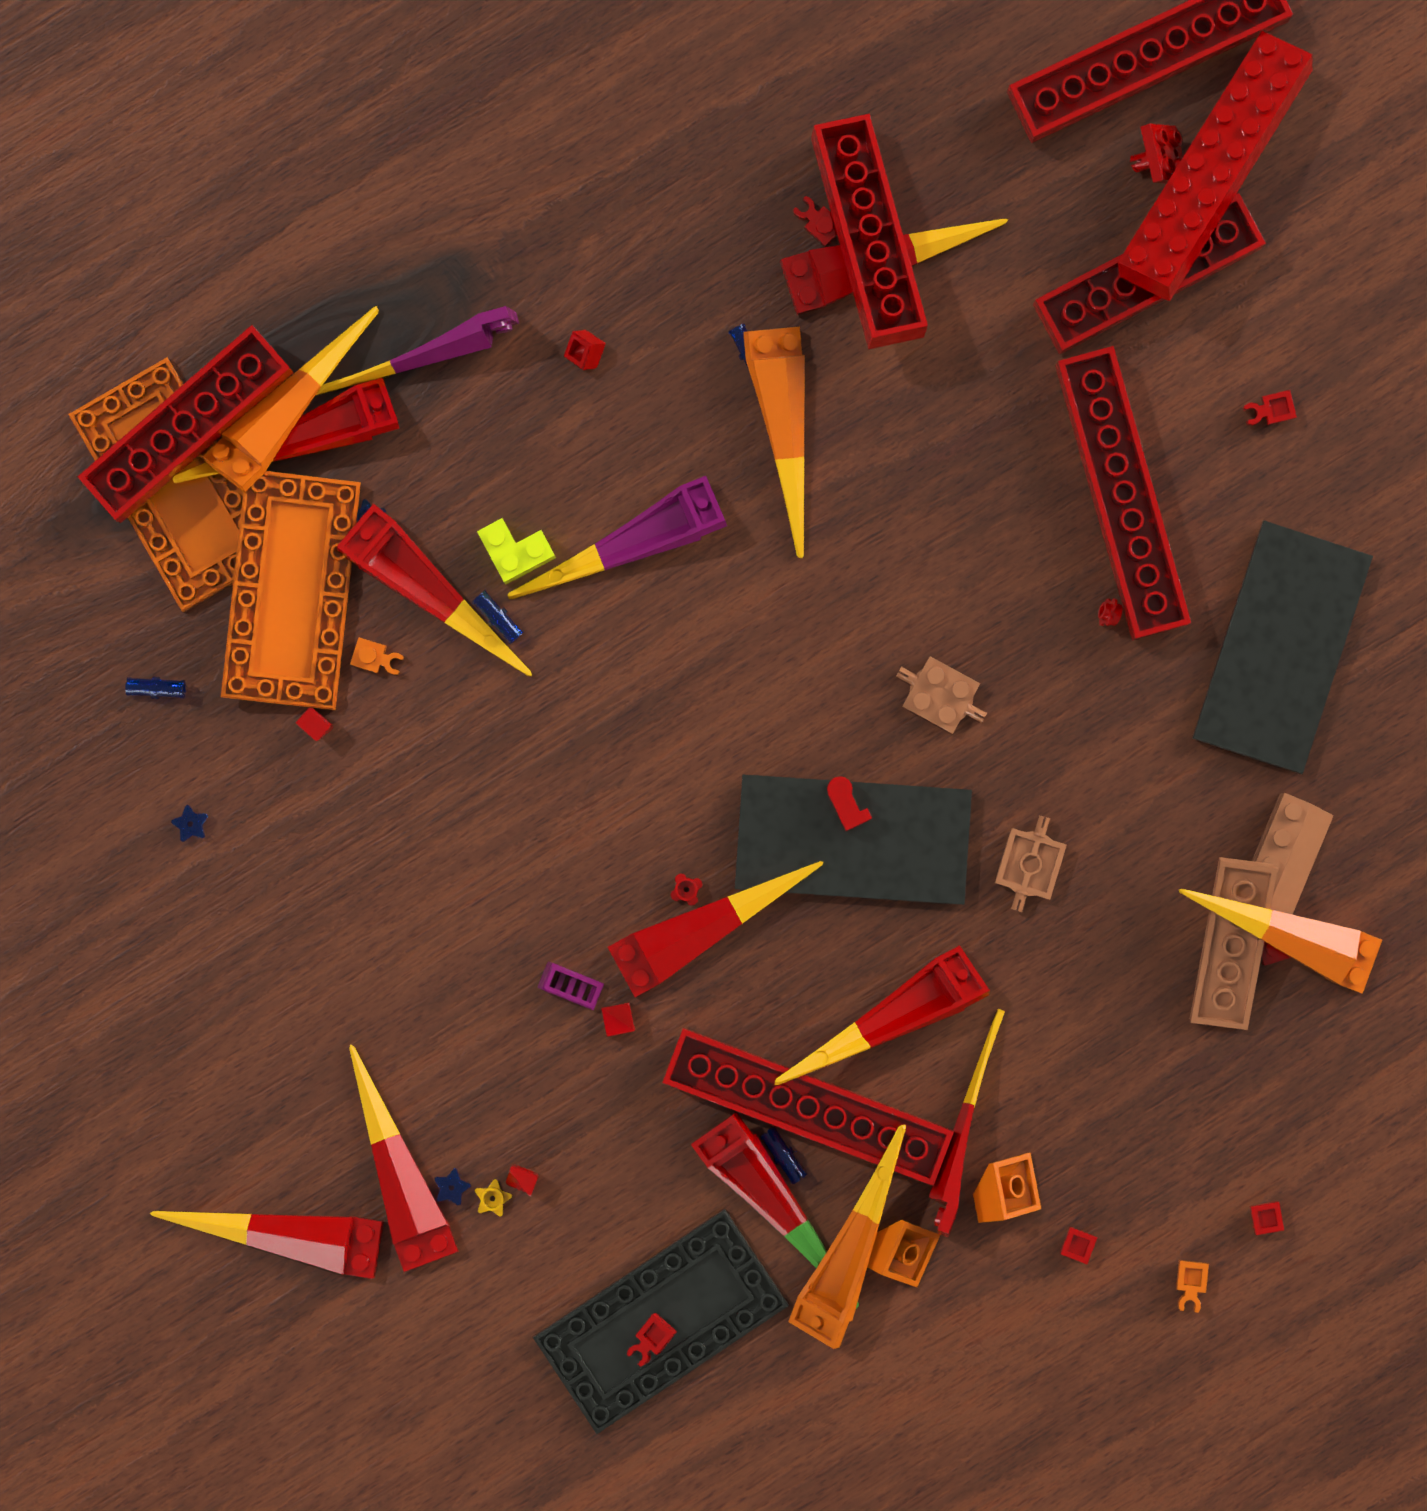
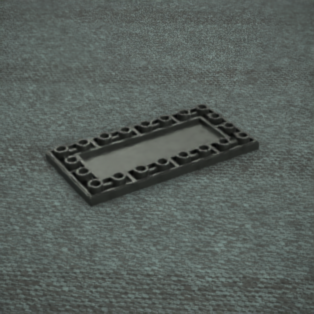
M1265 520L1262 521L1192 739L1303 774L1373 558L1372 555Z
M742 774L735 889L746 890L822 861L823 865L785 893L965 905L972 790L851 782L853 787L852 795L859 810L862 811L868 808L872 819L845 831L827 793V787L831 780Z
M724 1209L535 1335L533 1339L596 1434H598L788 1307L789 1304ZM657 1313L677 1333L660 1354L656 1355L651 1351L650 1361L640 1367L638 1363L642 1360V1353L636 1350L629 1357L627 1351L633 1345L641 1342L635 1335L651 1315Z

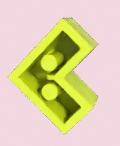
M501 518L477 531L505 585L556 559L542 530L516 543L506 523Z

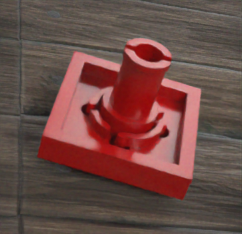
M1150 123L1141 126L1140 129L1146 151L1131 155L1130 162H1137L1132 164L1131 167L1136 173L1150 168L1153 183L1167 184L1183 158L1181 134L1177 127L1173 125Z

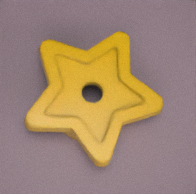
M494 1179L488 1188L475 1189V1193L481 1200L478 1208L479 1213L492 1211L498 1216L503 1215V1204L512 1198V1195L501 1191L498 1180ZM494 1196L495 1201H491L490 1197Z

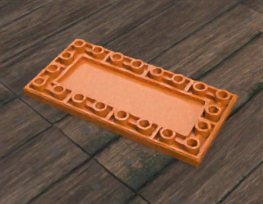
M166 357L68 415L96 461L179 389L183 382L169 358ZM217 441L210 445L204 452H202L197 458H195L189 465H187L179 473H182L184 471H187L191 468H194L205 463L203 456L217 443ZM220 473L179 483H174L173 479H171L128 517L182 612L187 611L233 584L243 491Z
M266 471L246 492L243 491L221 698L336 710L352 561L337 550L336 547L356 524L361 482Z

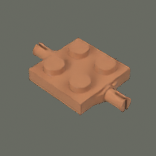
M929 656L923 669L917 674L910 672L902 666L899 669L900 672L909 677L899 672L896 677L910 684L909 695L902 707L952 734L966 715L980 723L984 720L974 713L976 712L985 717L987 712L972 705L973 696L980 685L979 682Z
M1040 815L1038 816L1035 831L1024 832L1014 828L1010 829L994 882L1009 887L1016 892L1011 909H1017L1019 912H1023L1027 896L1051 899L1067 844L1053 841L1046 835L1051 819L1045 817L1043 823L1044 816Z

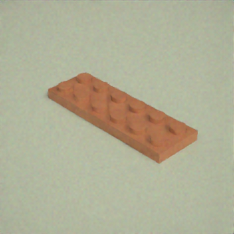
M1219 857L1212 896L1271 909L1278 872L1277 864ZM1209 910L1189 1019L1191 1023L1248 1030L1264 941Z

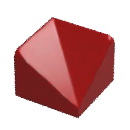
M587 330L572 331L564 357L583 370L595 369L599 364L606 343Z
M309 707L296 722L315 741L323 738L334 728L326 718L312 707Z
M630 1002L601 1008L607 1037L635 1031Z
M514 1164L510 1168L506 1184L526 1192L531 1197L539 1175L534 1171Z

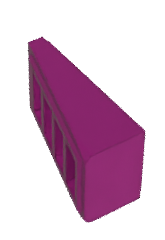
M549 961L538 984V988L591 1010H594L604 983ZM555 971H558V977L552 988L549 985ZM566 975H568L570 979L565 991L562 992L560 989ZM578 979L581 980V983L574 997L571 994ZM588 984H591L592 988L588 998L584 1001L582 997Z

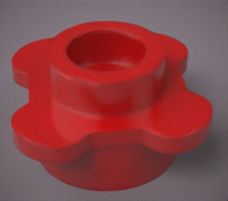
M1107 598L1101 604L1098 611L1100 626H1116L1118 624L1123 607L1117 603V599L1113 598L1111 601V599Z
M678 874L675 877V889L670 893L671 898L674 901H686L690 906L695 905L698 902L697 893L702 888V881L699 878L690 879L685 874ZM684 887H688L689 892H684Z

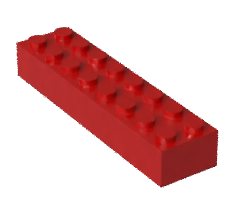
M870 114L814 125L811 140L868 350L924 338L928 324Z
M1239 193L1235 195L1175 294L1261 250L1266 244ZM1121 254L1035 299L1033 306L1056 350L1061 355L1165 299L1119 277L1118 261L1123 255Z
M251 325L77 477L108 513L121 524L173 479L175 475L220 438L224 431L274 391L294 372L255 327Z

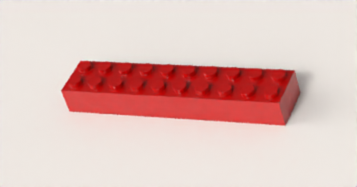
M1189 0L1009 85L1007 94L1030 142L1033 143L1258 37L1261 31L1269 32L1286 24L1293 16L1287 0Z
M1261 31L1119 259V277L1165 300L1171 301L1313 71V54Z
M1114 346L1058 361L1055 365L1131 639L1136 640L1191 624L1189 612Z
M683 1027L662 1083L877 1165L880 1163L898 1127L906 1125L894 1171L934 1186L954 1133L952 1129L807 1074L783 1084L775 1085L776 1078L791 1068Z

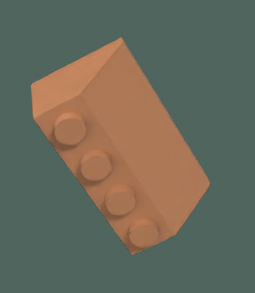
M1287 793L1279 794L1252 861L1277 864L1278 872L1270 910L1293 915L1333 815Z

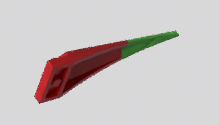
M735 1112L695 1140L691 1146L707 1168L756 1209L817 1268L827 1253L826 1248L756 1133L752 1134L738 1113Z

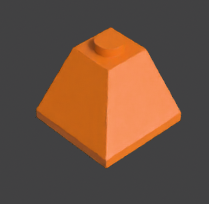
M1031 1153L989 1163L973 1193L978 1223L1003 1221L1041 1210Z
M900 1220L877 1232L867 1267L883 1276L918 1287L940 1234Z

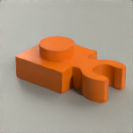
M358 637L350 665L375 673H379L380 667L383 666L390 674L399 675L400 671L391 668V661L393 659L404 660V656L399 653L386 655L387 646Z
M1179 1260L1176 1289L1184 1291V1295L1178 1300V1309L1180 1311H1184L1186 1301L1192 1300L1194 1302V1312L1199 1313L1201 1302L1197 1298V1292L1206 1293L1208 1263Z

